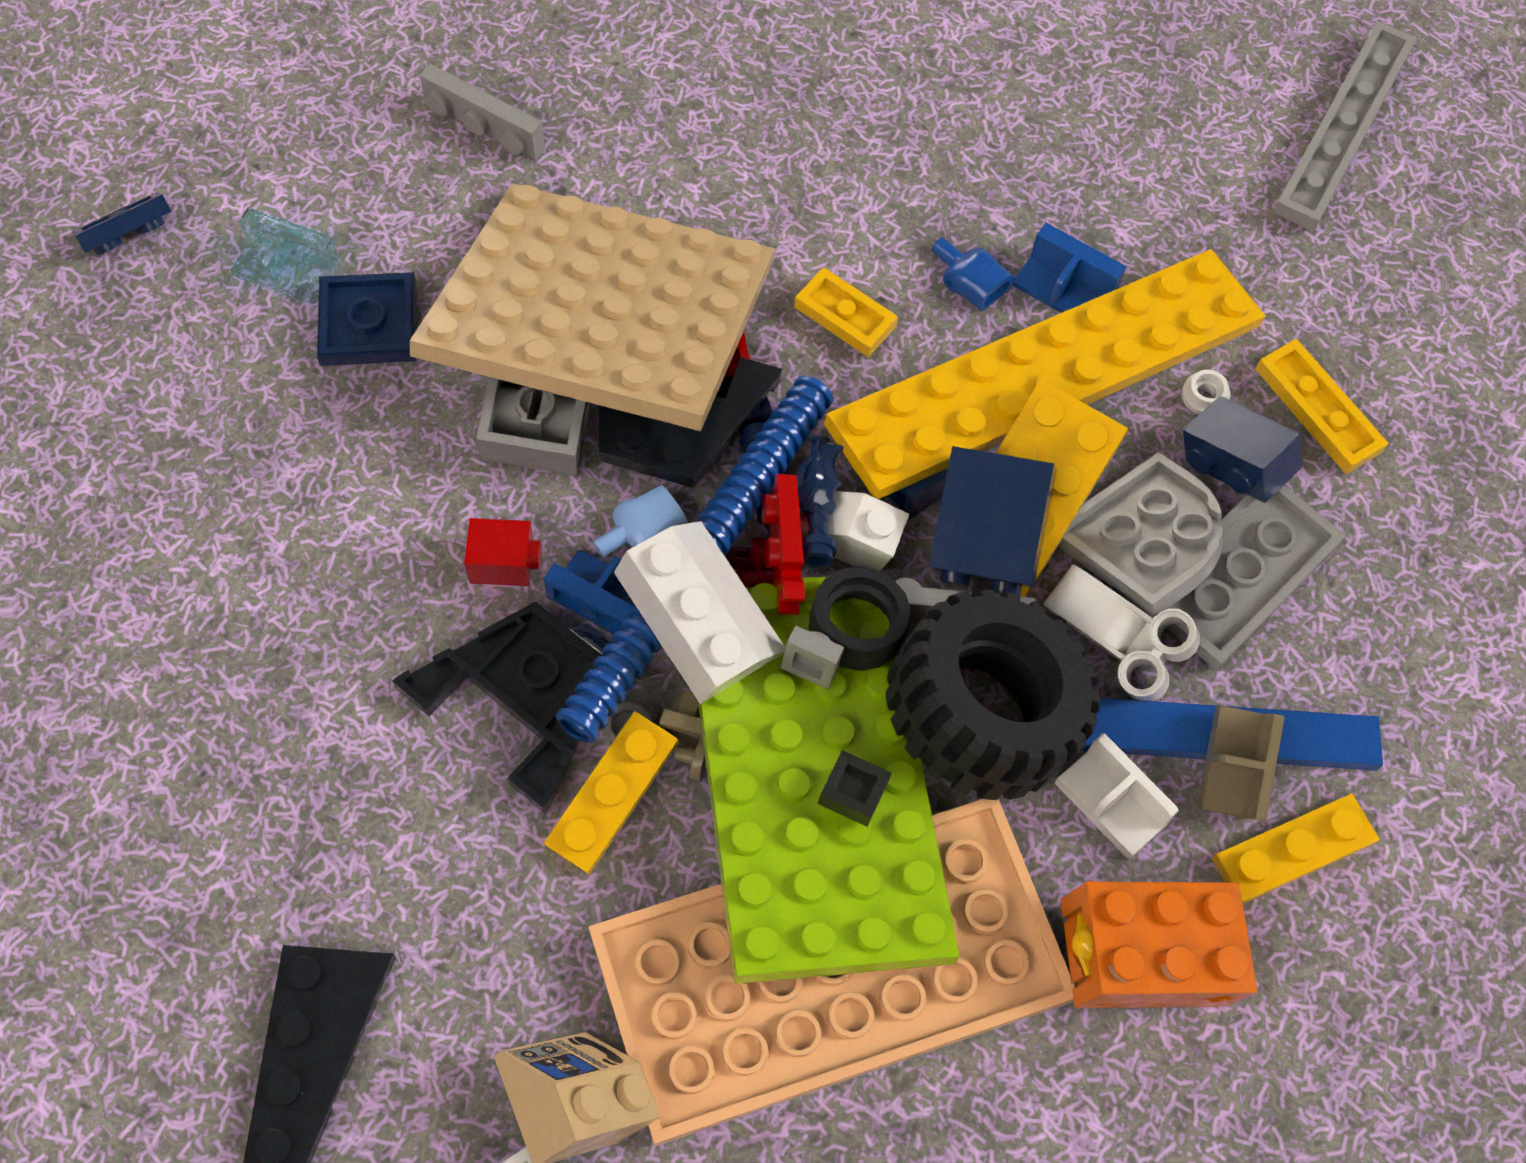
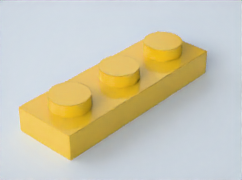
M1297 338L1260 359L1255 368L1258 374L1346 475L1381 454L1389 443Z
M634 711L543 844L590 875L679 744V740Z
M1353 793L1219 852L1212 860L1224 882H1239L1242 903L1245 904L1376 844L1380 838Z

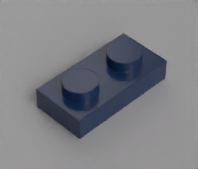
M156 191L72 231L85 253L94 249L95 253L100 255L120 246L123 243L120 236L134 229H137L141 235L165 224L162 216L172 211L163 194Z

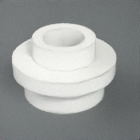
M1201 370L1187 378L1182 387L1181 395L1187 408L1199 415L1220 395L1230 400V389L1226 378L1219 372ZM1198 391H1206L1211 394L1212 398H1206Z

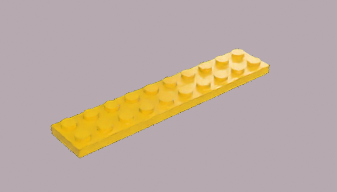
M1209 249L827 413L824 425L835 442L843 446L842 452L874 498L881 499L947 469L952 446L987 451L1000 445L1040 379L1045 380L1088 405L1259 327L1266 315L1214 251Z

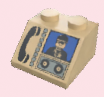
M586 1032L500 1051L494 1055L532 1163H553L617 1144L661 1117L640 1062Z

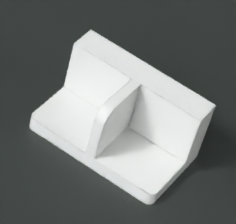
M1101 733L1093 741L1089 750L1055 781V784L1128 860L1161 832L1179 811L1177 806L1104 733Z

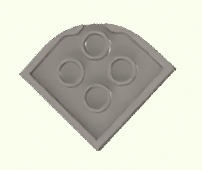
M1158 452L1086 501L1058 547L1153 618L1160 611L1168 609L1197 588L1216 566L1223 546L1222 513L1216 497L1200 479Z

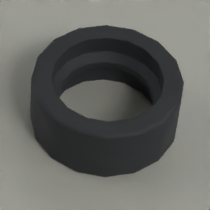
M862 567L841 569L825 578L816 591L810 610L808 629L809 632L823 633L832 642L844 647L838 665L841 668L858 671L875 669L892 660L903 645L910 626L911 607L906 593L894 579L877 570ZM854 598L868 601L879 607L889 621V629L885 635L879 638L868 640L853 638L840 631L830 620V608L836 602Z

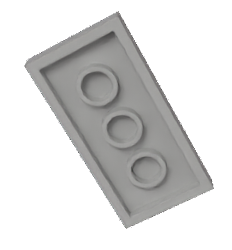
M1285 485L1266 503L1246 495L1222 519L1223 546L1216 566L1197 588L1169 607L1170 609H1180L1187 612L1194 620L1200 634V645L1196 654L1216 671L1346 537L1344 533ZM1172 624L1166 627L1183 643L1187 640L1189 629L1186 626Z

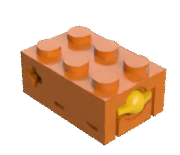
M1086 881L1061 898L1063 918H1068V921L1064 922L1071 983H1077V987L1072 989L1075 1008L1229 1006L1258 993L1239 882Z

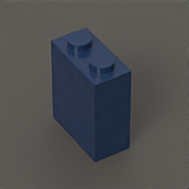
M952 446L929 562L930 568L941 572L940 581L970 586L971 577L991 581L990 590L1001 593L1010 592L1016 595H1020L1021 587L1034 589L1057 472L1054 463Z

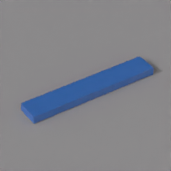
M1100 698V710L1096 713L1097 724L1095 730L1086 740V745L1080 751H1088L1093 741L1101 733H1104L1125 754L1206 759L1215 706L1217 705ZM1227 706L1261 714L1273 713L1284 716L1276 764L1377 771L1383 766L1379 716Z

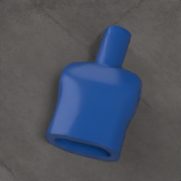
M944 237L939 238L932 246L931 251L948 265V268L943 273V281L946 287L967 299L980 311H984L1007 293L1014 283V276L1005 270L983 248L977 247L963 254Z

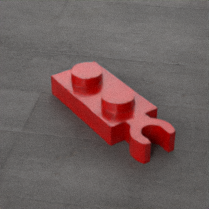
M776 474L771 494H764L762 500L763 524H770L771 537H767L765 542L766 568H773L774 586L778 588V614L799 615V602H804L805 587L801 574L804 558L797 475Z

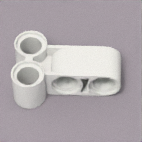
M1072 564L1043 603L1047 610L1055 616L1062 617L1069 626L1121 662L1118 667L1120 685L1135 700H1159L1169 687V674L1164 664L1167 660L1181 662L1189 659L1196 653L1200 645V634L1194 620L1187 612L1168 608L1160 611L1152 618L1074 564ZM1172 624L1186 626L1189 629L1187 640L1178 647L1163 645L1161 643V634L1167 626ZM1141 665H1151L1157 669L1155 683L1146 689H1137L1131 685V674Z

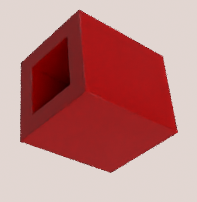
M470 518L464 559L469 583L530 587L531 570H540L542 561V541L534 540L531 521Z

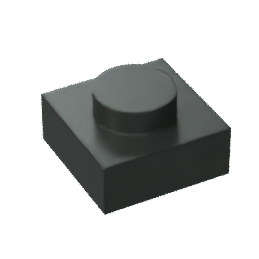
M842 750L817 804L868 827L892 773Z

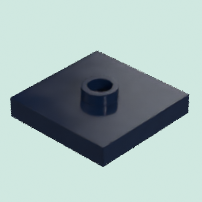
M414 272L319 276L317 359L320 366L416 361L415 357L410 356V339L416 332V277Z

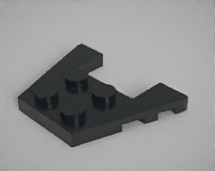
M740 357L726 398L715 397L701 431L600 405V461L694 488L731 444L733 435L745 421L749 422L759 410V404L770 391L774 392L779 386L782 378V369Z
M533 602L479 631L477 638L453 651L450 648L432 657L433 661L412 673L407 670L398 675L392 682L396 690L430 717L466 679H469L538 736L542 741L507 779L509 785L545 814L553 803L580 743V740L569 735L559 725L556 713L561 708H567L565 704L567 698L570 695H576L575 687L577 684L585 682L584 674L589 669H594V660L598 656L603 655L573 633L537 602Z

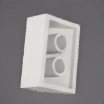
M701 521L670 526L627 550L614 571V574L700 705L784 654L785 646Z

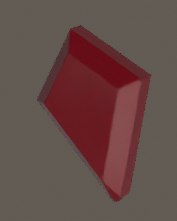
M752 538L750 547L732 546L725 555V558L745 588L755 587L761 583L774 585L773 568H766L765 538Z

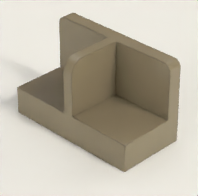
M1222 705L1215 706L1197 808L1266 821L1284 724L1283 715L1273 713L1261 714Z

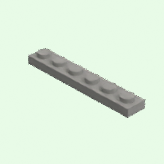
M1380 21L1376 22L1272 213L1314 232L1416 42V37Z

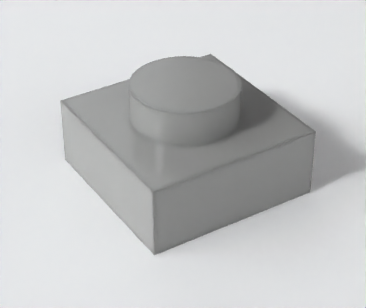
M795 626L787 641L780 668L829 689L837 672L844 647L832 642L823 633L809 632Z

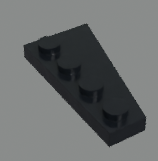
M283 945L243 1163L312 1162L333 1111L332 1106L342 1082L346 1079L355 1058L354 1053L366 1024H369L375 1010L376 1000L386 976H389L396 959L393 953Z

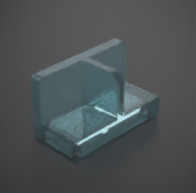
M247 207L239 220L247 245L231 269L233 276L309 304L317 303L319 299V276H332L340 264L333 238Z

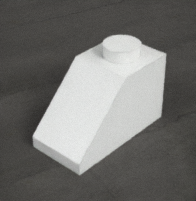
M835 491L833 497L836 509L832 515H828L827 523L828 536L832 537L837 543L835 558L854 567L880 571L893 558L909 514L866 493ZM800 510L801 534L803 538L808 535L809 526L808 518L803 516Z

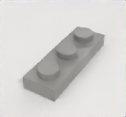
M429 64L419 75L425 103L437 115H449L463 122L465 127L472 133L479 136L486 134L492 137L512 154L519 155L522 153L536 160L544 151L543 125L539 119L432 64Z

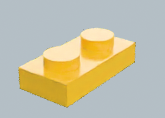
M825 267L795 297L794 308L868 358L897 327V315Z

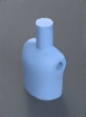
M660 484L643 495L620 502L612 513L616 527L596 538L592 543L597 553L603 558L627 543L635 547L670 526L687 524L688 522L678 503L668 490Z

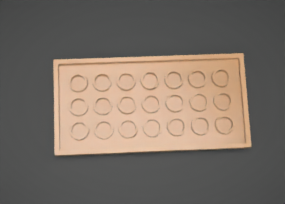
M981 799L932 815L960 955L957 962L952 965L734 984L721 884L588 926L626 1054L640 1062L661 1115L659 1119L648 1125L654 1147L1074 1002L1072 989L1075 988V985L1071 983L1069 970L999 799Z

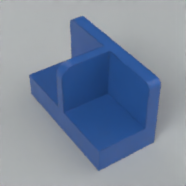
M1045 223L1036 235L1030 258L1014 278L1013 286L1062 313L1118 289L1127 266L1054 226Z
M579 550L566 568L554 563L543 578L548 599L611 634L621 631L620 624L625 618H630L629 612L635 606L614 574L615 569L622 560L617 556H614L610 563L607 564L589 553Z

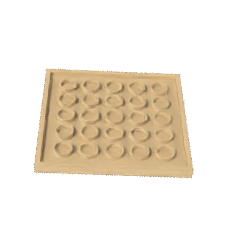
M512 183L410 339V356L701 431L770 271L775 248L760 245L753 240H739L715 234L708 229H695L671 223L664 218H650L630 213L620 207H606L586 202L575 196H562L541 191L531 185Z

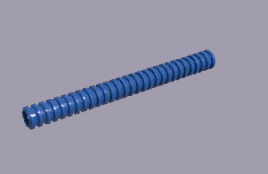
M802 375L794 381L793 387L787 391L786 397L779 402L778 408L772 412L770 419L764 423L762 430L756 434L754 441L747 447V452L743 453L739 458V464H736L731 469V475L724 479L722 486L714 493V498L708 501L706 510H703L698 515V521L703 523L724 556L731 549V544L739 538V532L746 528L747 521L755 515V509L762 505L763 495L771 492L776 474H783L785 472L787 464L794 459L795 453L801 449L803 442L810 436V431L818 425V420L825 415V410L833 403L831 391L820 380L812 376ZM636 606L630 610V618H625L620 624L621 631H616L612 635V643L606 644L602 649L603 656H598L594 660V669H589L584 674L585 682L577 684L575 687L576 695H570L565 701L567 708H561L556 713L559 725L577 740L588 743L597 741L599 738L598 729L603 730L609 724L607 716L612 717L618 711L617 704L625 701L627 698L626 691L632 690L636 685L635 678H640L645 672L644 665H649L654 659L653 653H657L662 648V645Z

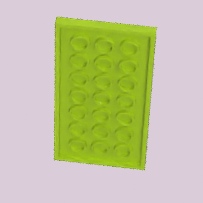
M827 577L803 578L805 600L804 602H799V615L778 614V588H775L774 585L761 583L755 587L746 588L785 648L795 626L809 631L808 624L814 596ZM854 598L840 600L830 608V620L840 631L853 638L865 640L879 638L885 635L889 629V621L879 607L866 600ZM782 654L701 705L698 702L734 984L955 964L960 955L921 759L918 757L916 760H913L905 750L904 746L907 741L903 735L897 736L890 720L895 711L889 710L886 703V690L890 686L887 681L889 667L896 656L879 668L864 671L838 666L829 689H826L781 669L784 655ZM842 750L892 773L868 827L817 804Z

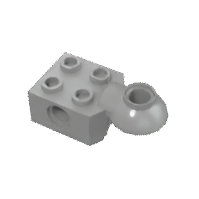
M489 377L476 436L481 460L577 476L591 403Z

